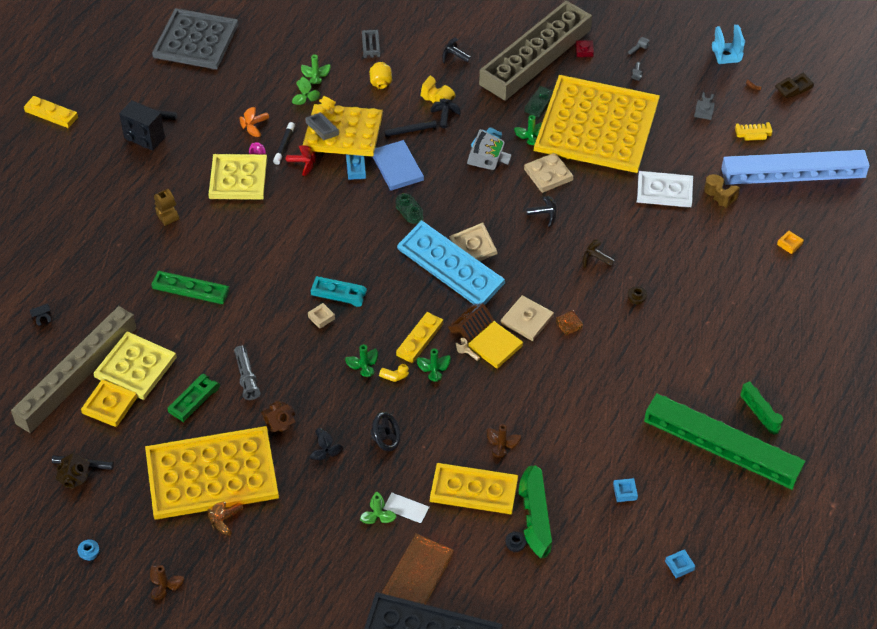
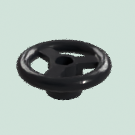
M378 413L372 424V438L384 451H393L400 442L399 425L390 413ZM388 420L393 426L394 434L391 432ZM390 439L393 443L386 445L383 441Z

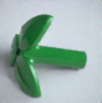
M534 115L528 117V131L520 127L514 128L519 138H529L527 143L530 145H535L536 137H538L542 122L535 125L536 117Z
M363 344L359 347L360 359L350 356L346 357L345 361L354 370L362 368L360 372L362 376L370 377L374 375V369L368 365L376 363L378 351L375 348L368 352L367 346Z
M434 348L430 351V360L418 357L417 364L422 371H431L428 375L431 381H440L442 374L438 370H446L451 358L450 355L438 359V350Z

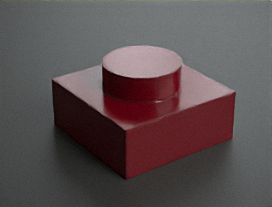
M593 40L576 41V57H593Z

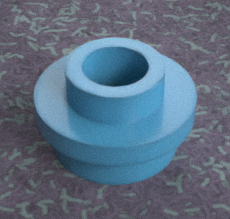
M85 540L79 544L78 554L84 560H93L99 553V545L94 540Z

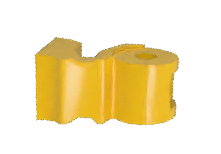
M431 75L422 84L420 96L425 100L432 101V103L440 102L439 99L443 98L450 100L455 98V92L447 85L437 89L435 87L436 80Z

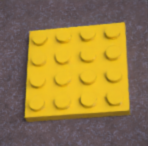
M314 104L311 115L321 112L339 129V135L323 140L308 125L303 145L308 146L314 152L374 157L383 110L342 107L338 105L335 106V109L331 108L329 111L321 107V104Z

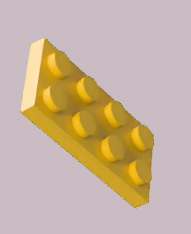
M437 463L430 502L512 514L518 475Z

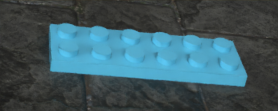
M422 220L397 245L399 251L472 304L484 303L485 305L505 284L504 278Z

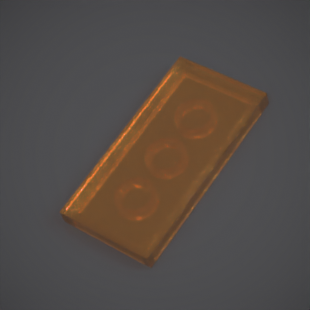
M415 534L382 594L426 604L452 558L454 550Z

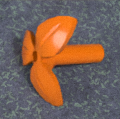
M251 107L246 110L244 117L239 118L240 124L243 129L247 126V131L252 136L260 137L261 133L254 124L269 119V114L263 113L255 116L256 108Z

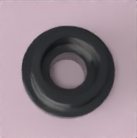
M514 531L506 536L505 544L510 551L520 552L526 546V538L524 534Z

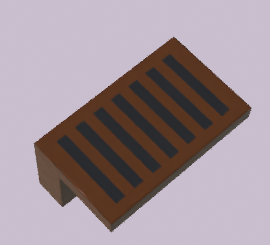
M484 303L472 304L448 328L451 333L460 332L469 344L495 320Z

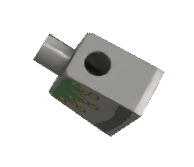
M480 129L470 151L467 164L494 170L498 161L508 165L512 155L502 151L505 144L503 140Z

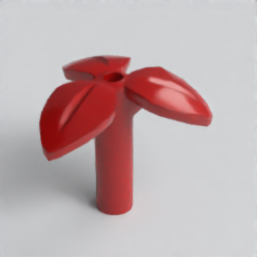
M300 145L299 149L302 155H286V161L305 162L302 176H305L312 171L313 163L316 162V154L308 146Z

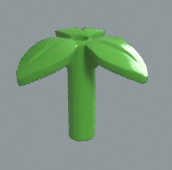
M312 55V68L301 65V71L306 77H312L310 83L320 84L322 80L319 77H326L331 66L328 64L319 68L318 56Z
M302 76L296 84L302 94H297L292 99L293 104H304L307 97L311 102L320 98L321 94L319 91L313 90L309 92L311 83L308 79Z
M375 492L370 502L373 512L366 511L360 517V520L366 524H374L377 517L380 518L382 523H389L396 519V514L390 510L382 511L385 507L384 499L378 492Z

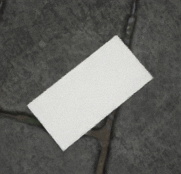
M391 493L383 509L421 523L429 507Z

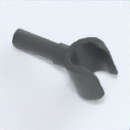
M641 37L637 45L630 49L628 53L631 55L640 47L647 49L650 40Z
M640 62L636 63L631 77L638 81L641 80L643 71L639 70Z

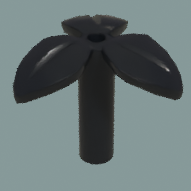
M456 37L447 43L443 51L442 61L444 64L448 53L456 55L467 63L471 58L456 48L458 47L456 43L458 39Z
M443 98L439 99L440 102H435L432 105L431 113L442 110L440 127L447 128L449 110L458 115L461 114V110L456 103H452V100Z
M544 196L543 200L547 206L527 208L526 212L527 215L550 214L548 227H551L556 219V203L552 197Z
M318 428L315 433L321 449L314 450L309 457L313 460H323L326 458L327 453L334 457L343 451V446L340 444L331 446L333 439L330 434L322 428Z

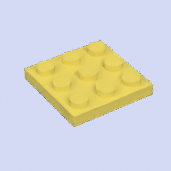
M213 154L209 199H264L267 155Z
M127 331L95 370L94 377L133 391L137 394L138 398L145 400L177 358L176 353Z

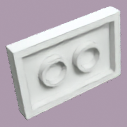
M639 171L638 203L681 207L692 206L693 176Z

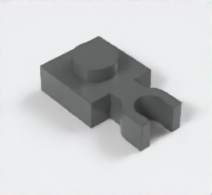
M702 93L701 101H697L694 117L712 119L715 103H712L714 94H711L710 98H706L705 93Z

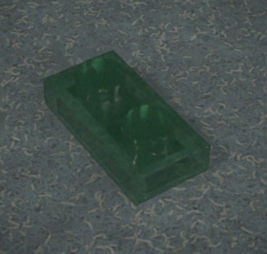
M540 86L525 106L524 112L540 118L549 105L553 91Z

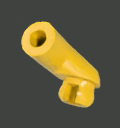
M405 364L398 366V370L395 371L381 368L379 377L396 382L408 376L409 368Z

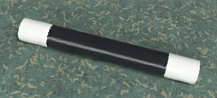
M292 122L288 124L274 157L273 163L276 165L280 164L294 130L295 124Z

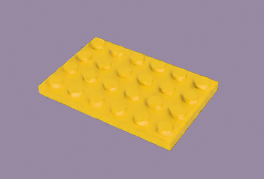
M267 426L145 446L155 520L279 498Z

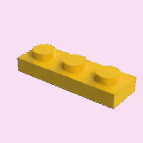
M33 96L24 106L25 112L69 128L78 118L77 112Z
M426 312L396 350V356L413 364L442 327L443 319Z

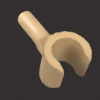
M461 338L462 345L456 343L457 351L459 353H467L478 361L480 357L468 347L467 340Z

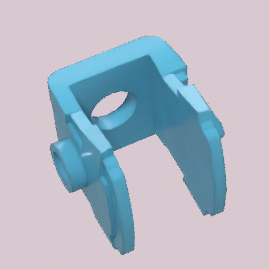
M734 25L732 43H725L720 26L716 27L712 51L715 53L718 64L737 63L742 60L745 39L739 25ZM724 51H728V52H730L731 54H730V55H724L723 52H724Z

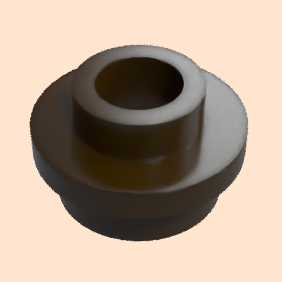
M635 286L629 289L628 298L633 304H641L646 300L647 292L644 288Z

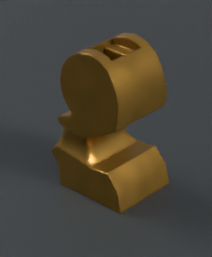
M715 174L707 176L704 191L706 194L714 196V200L718 202L719 206L727 208L738 199L740 187L731 186L729 189L724 190V178Z
M166 189L155 194L156 215L166 226L179 220V215L174 208L176 202L171 191Z

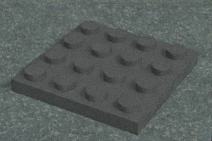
M175 8L152 52L153 58L218 69L239 25L238 19Z

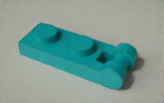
M316 276L311 288V295L351 303L356 307L362 306L363 297L367 292V288L362 285Z

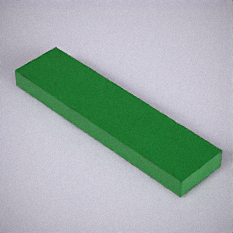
M163 271L157 272L151 284L152 289L224 304L230 291L229 286Z

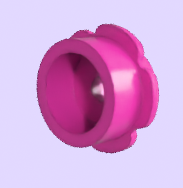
M256 142L251 144L249 154L265 155L266 150L262 144Z

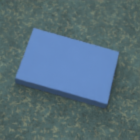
M404 140L375 148L373 159L390 191L424 181V176Z

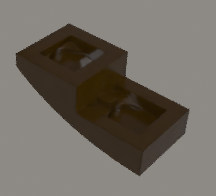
M804 72L793 79L788 77L775 85V88L785 98L799 95L814 87V83Z

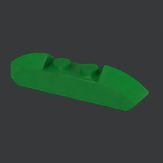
M536 465L528 466L519 483V495L524 497V509H528L529 515H526V526L528 528L524 530V535L533 552L540 558H546L551 553L552 539L542 470Z

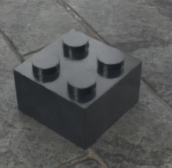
M131 100L119 113L123 135L126 140L153 151L165 138L161 112Z

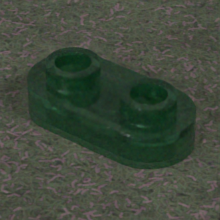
M403 193L396 197V208L409 223H419L423 219V209L410 194Z

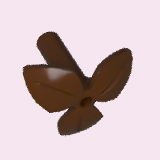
M505 424L499 425V432L492 428L487 429L489 442L498 445L492 449L495 457L505 456L507 452L504 447L513 449L521 441V435L517 434L509 435L506 438L507 426Z
M163 565L151 566V581L154 584L160 585L153 588L151 592L152 599L160 600L167 595V587L174 591L183 584L185 578L175 575L167 580Z

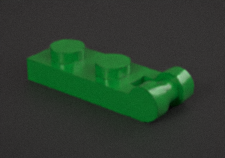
M204 373L201 374L168 407V413L184 422L212 393L218 391L220 383L215 380L211 381L209 376Z
M750 381L743 384L740 394L742 399L771 434H778L783 422L782 415L772 410L770 403L764 400L758 388L754 387Z

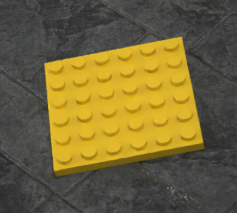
M559 75L534 145V151L546 154L555 153L560 157L638 173L660 95Z

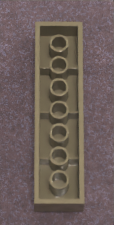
M568 1L563 2L481 68L479 85L506 101L574 45L576 41L591 31L592 15Z

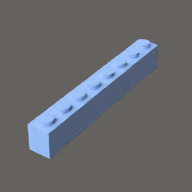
M865 150L730 156L723 158L721 170L725 185L866 178L870 165Z

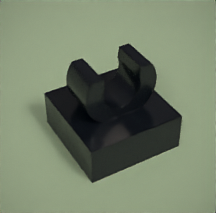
M48 303L29 310L32 320L36 319V324L39 327L41 326L40 319L42 317H45L48 323H51V317L48 315L51 313Z

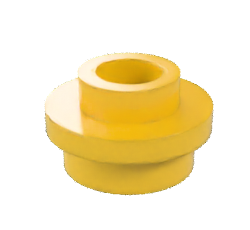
M323 96L319 100L322 103L321 107L329 111L331 108L335 109L334 105L336 102Z

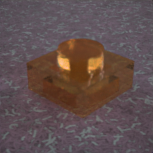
M573 310L556 317V323L565 335L583 327V323Z

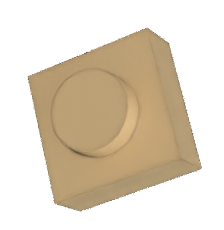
M324 303L308 312V317L319 329L335 320V314Z

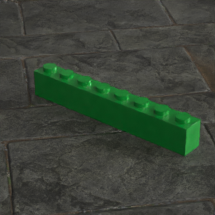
M656 393L646 410L644 422L793 490L802 473L805 460L800 459V457L791 455L779 447L769 445L759 438H754L739 429H734L721 421L712 419L704 413L690 409L684 404H679L667 396Z

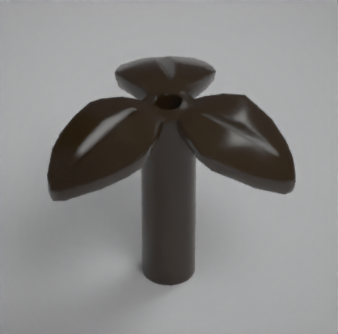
M598 239L593 240L589 244L583 255L584 268H586L589 256H594L609 266L614 262V259L596 249L601 244Z

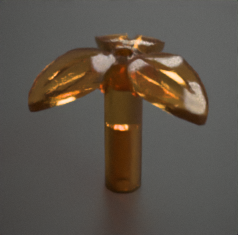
M219 502L212 507V510L207 509L208 518L211 524L215 522L217 530L221 533L231 535L232 532L223 521L243 510V506L241 503H237L226 509V502Z

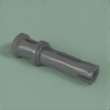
M238 346L234 349V353L241 374L239 382L244 390L243 397L246 400H254L261 394L256 384L257 377L252 373L246 347Z

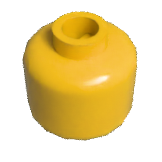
M377 62L370 68V82L378 89H384L392 83V71L386 63Z

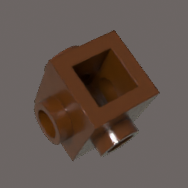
M276 401L269 405L270 408L261 412L268 430L272 432L278 430L280 432L285 431L291 427V424L295 423L293 417L295 416L294 409L291 405L284 402Z

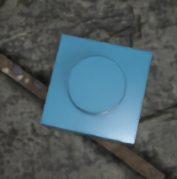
M634 478L614 480L613 487L617 502L637 500L638 494Z
M685 549L666 557L665 562L675 578L695 570V565Z

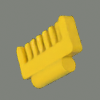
M769 122L766 123V127L765 124H762V128L760 124L757 126L754 124L753 127L750 124L749 128L748 125L736 124L735 126L737 137H744L745 141L766 140L767 136H772V128Z

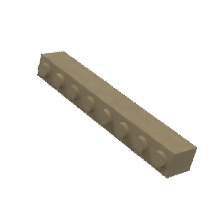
M118 306L11 410L15 424L29 433L33 432L103 362L127 331L133 333L137 329L134 315Z

